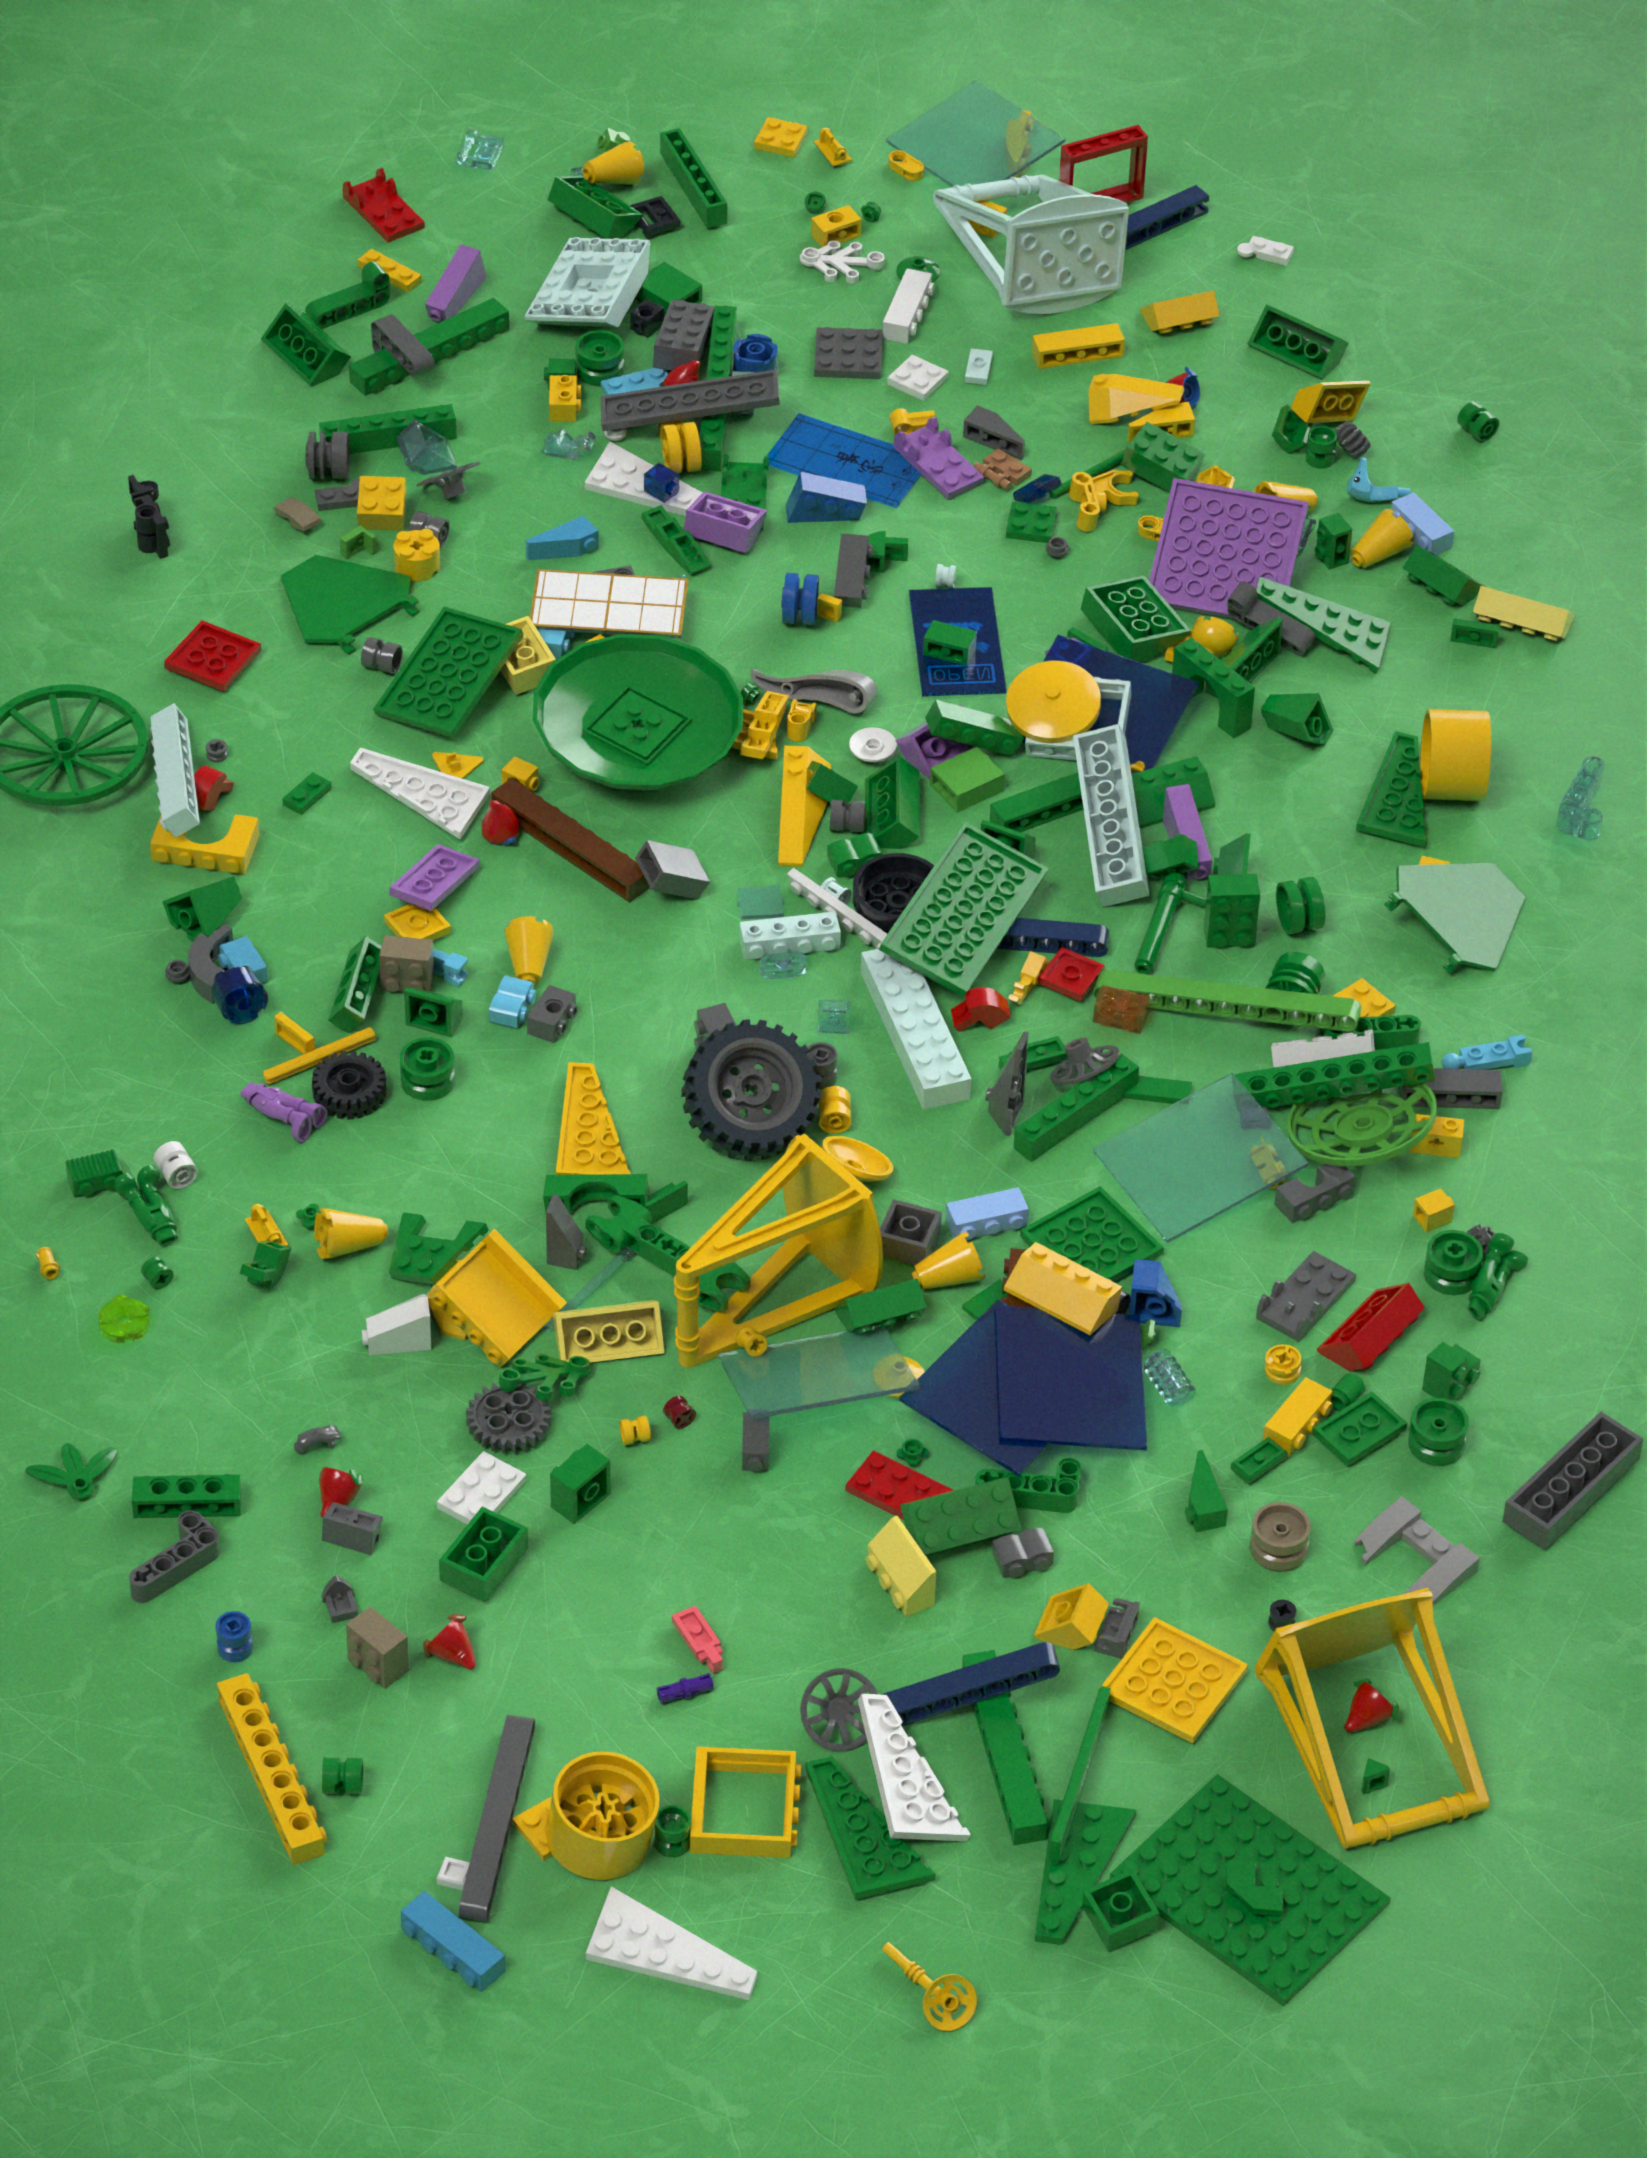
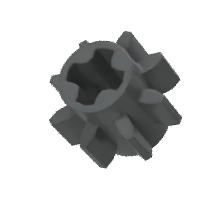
M1481 1224L1475 1225L1467 1233L1473 1235L1480 1242L1483 1256L1488 1253L1489 1241L1495 1233L1487 1225L1485 1227H1482Z

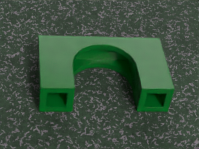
M1192 637L1175 646L1171 689L1187 701L1204 691V680L1206 679L1215 690L1219 700L1218 727L1233 739L1250 730L1255 687Z

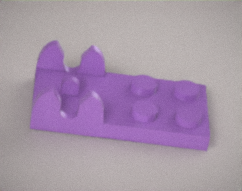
M936 417L930 418L925 427L907 435L903 431L897 433L894 438L893 447L948 500L984 483V476L951 445V434L948 428L939 434V425Z

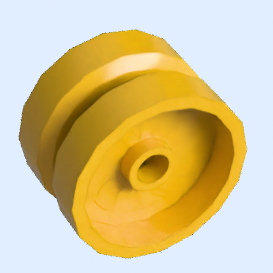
M694 422L682 423L679 431L674 424L662 426L661 446L666 472L670 475L680 474L683 465L688 473L700 471L702 458L696 424Z

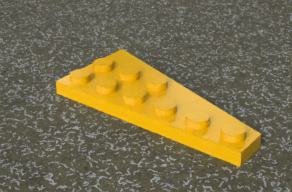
M569 1062L556 1175L631 1174L627 1168L624 1153H622L611 1114L607 1109V1102L605 1097H603L594 1064Z

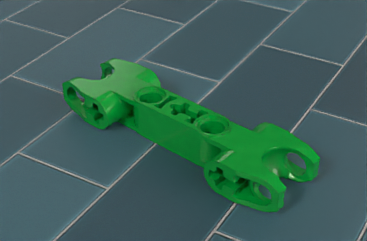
M612 1195L608 1199V1209L615 1216L614 1218L605 1219L597 1215H590L585 1220L587 1231L606 1249L613 1253H619L627 1247L674 1277L676 1276L677 1261L691 1248L658 1227L651 1225L653 1217L644 1206L618 1195ZM735 1261L699 1276L700 1295L698 1297V1304L717 1312H725L729 1308V1299L721 1290L732 1288L741 1292L747 1291L751 1287V1278Z

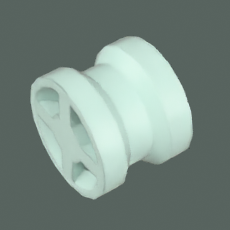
M938 564L935 586L947 585L949 588H954L956 566L944 567L943 564Z

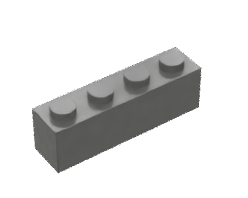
M1434 1068L1436 1081L1425 1082L1436 1098L1437 1107L1500 1109L1503 1093L1501 1070ZM1406 1086L1399 1087L1400 1098L1403 1100L1408 1099L1416 1092ZM1422 1097L1412 1107L1429 1106L1427 1101Z

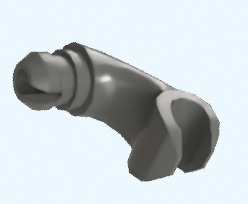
M334 1425L313 1428L298 1435V1439L294 1443V1450L299 1454L305 1453L309 1447L320 1442H325L329 1448H334L336 1445L335 1440L341 1439L342 1435Z

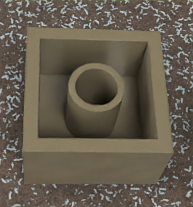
M384 935L379 956L381 991L404 993L405 988L408 987L431 992L434 978L433 940Z
M371 1606L346 1624L348 1660L353 1666L361 1668L371 1681L379 1683L383 1688H387L409 1671L408 1637Z

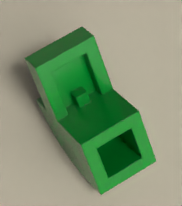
M886 531L874 532L868 535L869 544L873 545L872 558L867 559V565L871 566L870 572H884L885 560H908V538L886 537Z
M270 1240L258 1242L253 1262L242 1264L239 1274L247 1276L248 1282L270 1290L282 1277L291 1248Z

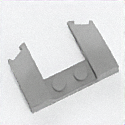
M1401 1496L1369 1524L1355 1539L1354 1545L1360 1546L1363 1544L1366 1553L1361 1556L1363 1564L1367 1565L1400 1539L1405 1541L1433 1564L1405 1593L1429 1588L1433 1595L1432 1603L1434 1605L1478 1572L1480 1558L1462 1543L1456 1546L1423 1521L1420 1518L1421 1511Z

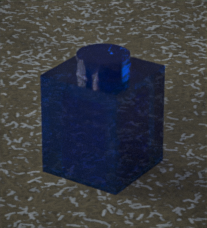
M661 463L656 464L644 473V491L664 503L678 494L680 489L678 473Z

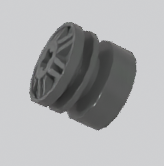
M309 432L305 450L309 479H316L317 469H320L321 479H325L327 469H331L333 479H349L350 443L348 432H333L331 442H327L325 432H320V442H317L316 432Z

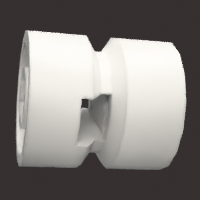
M171 1141L163 1144L153 1156L154 1163L163 1174L168 1185L173 1189H182L189 1186L198 1175L197 1167L180 1142Z

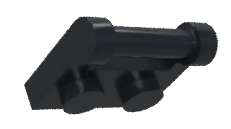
M662 196L630 205L640 213L645 212L654 223L649 225L644 217L638 222V225L643 230V235L647 239H653L656 234L680 227V219Z

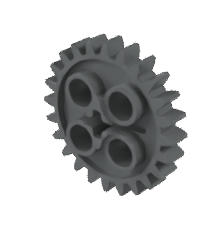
M493 1382L491 1390L482 1387V1394L475 1393L474 1400H469V1408H466V1425L469 1427V1434H474V1441L482 1440V1447L491 1444V1451L496 1450L497 1447H501L502 1453H505L507 1448H511V1451L516 1453V1447L526 1451V1444L535 1447V1439L542 1441L543 1433L548 1434L549 1426L551 1425V1407H549V1401H541L536 1398L535 1386L526 1389L525 1383L521 1384L520 1387L518 1386L513 1392H506L501 1389V1386L498 1387Z

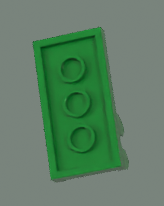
M724 454L721 497L765 510L769 456H764L763 464L729 462V455ZM764 521L760 530L764 528Z

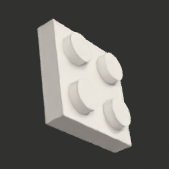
M911 355L887 377V385L925 401L949 378V371L915 355Z

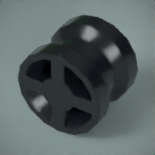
M1283 1599L1273 1602L1270 1606L1268 1621L1271 1630L1275 1631L1276 1628L1295 1624L1296 1606L1292 1602Z

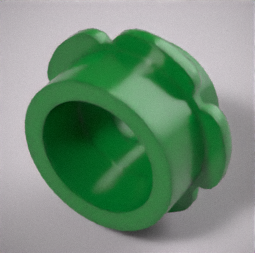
M868 202L861 207L862 216L865 220L869 222L879 220L881 208L877 203Z
M749 682L740 693L743 696V704L748 702L753 704L760 695L758 685L754 686Z

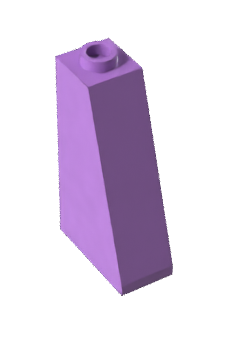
M460 244L425 303L428 317L432 320L439 322L455 316L487 276L480 250Z
M1186 784L1168 787L1165 791L1163 824L1169 838L1172 839L1174 835L1184 834L1197 842L1198 869L1184 873L1186 879L1191 881L1208 878V875H1211L1212 858L1190 786Z

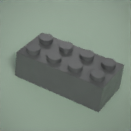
M671 300L654 344L653 368L672 371L677 366L693 360L701 363L712 333L715 306H708L704 303H688L684 300Z

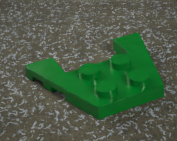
M403 1213L389 1274L392 1279L435 1285L457 1263L455 1259L463 1251L468 1252L474 1246L473 1241L479 1235L484 1236L489 1231L486 1223L466 1220L455 1240L418 1236L426 1223L423 1215Z

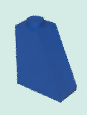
M1135 1259L1129 1320L1145 1324L1149 1319L1155 1320V1325L1180 1327L1182 1305L1161 1262Z

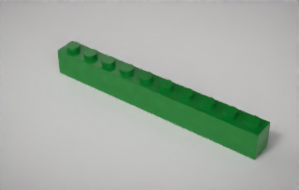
M725 305L714 307L706 380L731 376L737 307ZM727 413L702 417L699 439L702 458L701 470L721 471Z

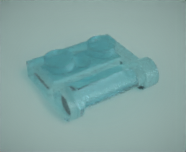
M468 130L465 136L466 141L461 151L455 157L456 163L468 167L493 170L504 146V138L482 135L476 130ZM473 144H477L478 147L474 156H469Z

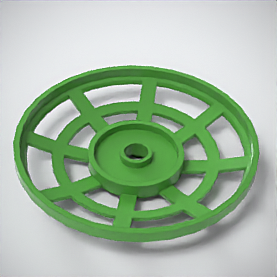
M1426 1083L1405 1085L1416 1091L1406 1100L1395 1095L1382 1093V1089L1371 1091V1093L1352 1095L1343 1099L1339 1096L1328 1098L1332 1104L1321 1111L1315 1120L1301 1117L1302 1113L1314 1101L1296 1103L1292 1106L1288 1115L1287 1131L1291 1143L1297 1151L1314 1161L1336 1166L1373 1164L1406 1152L1426 1137L1436 1121V1098ZM1423 1097L1430 1108V1118L1416 1122V1115L1412 1106ZM1369 1101L1368 1104L1356 1105L1350 1108L1347 1106L1357 1102ZM1379 1101L1397 1105V1107L1390 1111L1386 1107L1379 1105ZM1338 1111L1340 1113L1333 1124L1324 1122L1333 1112ZM1405 1112L1408 1116V1124L1394 1125L1393 1119ZM1297 1124L1312 1128V1139L1315 1144L1303 1146L1298 1142L1296 1136ZM1421 1129L1414 1137L1403 1143L1414 1130ZM1320 1130L1334 1132L1335 1139L1322 1142ZM1404 1132L1394 1143L1390 1144L1386 1141L1391 1134ZM1344 1145L1351 1149L1349 1153H1343L1331 1148ZM1375 1145L1380 1148L1376 1151L1360 1153L1362 1149ZM1316 1151H1323V1152H1325V1153H1327V1154H1329V1155L1335 1156V1157H1330V1156H1326V1155H1321V1154H1318V1153H1315V1152H1316Z

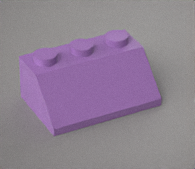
M704 491L686 510L684 531L689 530L694 539H702L712 542L716 546H725L736 552L747 553L757 540L767 510Z
M927 722L922 723L895 740L905 760L927 778H930L931 767L976 747L932 735Z

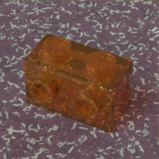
M1102 985L1094 1004L1093 1022L1140 1034L1148 1016L1150 997Z

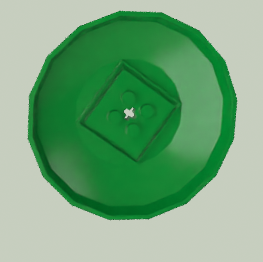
M618 634L582 643L550 664L534 689L533 722L552 756L579 777L615 789L659 790L693 781L722 761L743 728V696L729 671L700 648L661 635Z

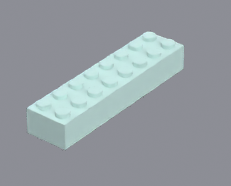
M1119 724L1073 735L1096 894L1103 907L1150 896L1127 742Z
M879 949L861 952V975L922 1109L925 1110L970 1100L972 1079L923 974L883 953Z

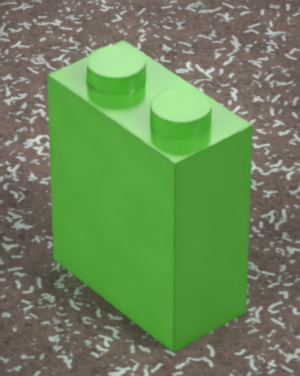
M978 747L930 768V786L956 813L1004 791L1005 774L1003 770L997 767L990 757L984 754Z

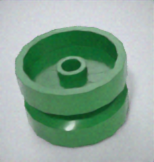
M594 330L581 335L577 339L575 345L576 373L580 379L589 384L601 385L603 380L623 375L624 343L617 334L605 330Z
M1314 876L1301 878L1297 884L1293 880L1277 884V912L1280 923L1287 934L1300 933L1304 927L1307 930L1323 928L1326 918L1324 898L1320 885Z
M426 1037L410 1041L403 1047L400 1053L401 1087L404 1092L414 1099L432 1101L445 1097L452 1091L455 1085L454 1052L449 1044L440 1039Z
M1459 1230L1441 1231L1434 1235L1427 1246L1424 1277L1427 1284L1434 1290L1446 1295L1455 1296L1471 1291L1472 1283L1476 1279L1482 1263L1483 1249L1480 1242L1473 1235Z
M1430 1398L1416 1405L1411 1414L1408 1446L1412 1454L1419 1460L1431 1465H1446L1459 1459L1465 1450L1469 1427V1417L1466 1411L1458 1403L1446 1398Z

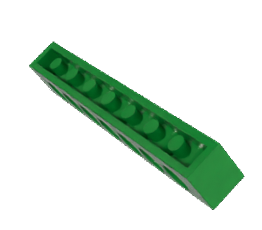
M1429 1042L1231 1075L1237 1113H1240L1241 1107L1246 1109L1271 1108L1436 1081Z

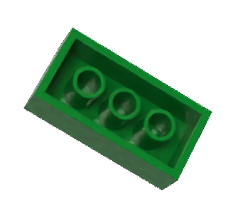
M1008 1477L900 1504L906 1529L924 1555L1021 1529Z

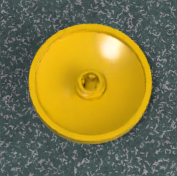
M1064 661L1037 663L1019 673L1009 686L1006 696L1007 714L1015 729L1031 740L1049 744L1073 740V735L1087 732L1096 722L1101 708L1100 690L1095 679L1080 666Z

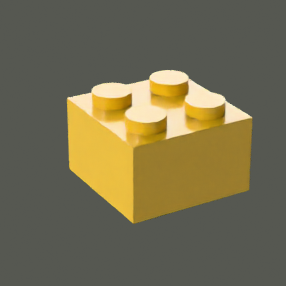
M360 476L357 507L358 526L361 525L366 530L404 531L407 496L405 477Z

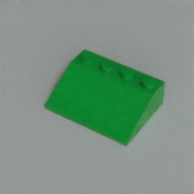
M1144 575L1090 586L1085 589L1081 605L1082 612L1127 665L1147 661L1191 634L1190 628Z

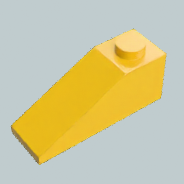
M1183 402L1155 410L1129 423L1128 444H1130L1146 422L1176 438L1194 436L1195 417L1189 402Z

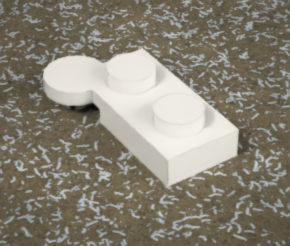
M1253 236L1249 243L1239 244L1237 248V253L1243 258L1255 254L1258 259L1287 266L1294 251V246Z

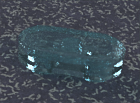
M799 952L766 955L759 961V973L767 979L795 977L803 975L807 971V958Z

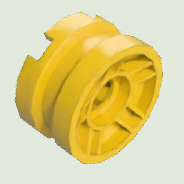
M1283 1344L1270 1348L1265 1356L1266 1376L1272 1382L1282 1385L1292 1384L1297 1381L1301 1375L1300 1352L1295 1347Z

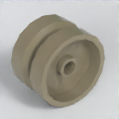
M1285 1502L1269 1503L1259 1508L1253 1517L1249 1548L1252 1557L1261 1566L1276 1571L1292 1570L1301 1565L1308 1552L1311 1529L1308 1515L1301 1508Z

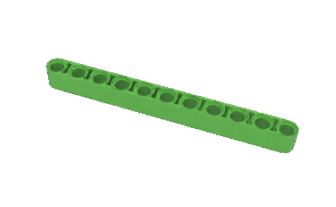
M1104 970L1099 973L1093 992L1094 997L1104 1003L1346 1032L1357 1028L1362 1009L1361 1004L1351 998L1114 970Z

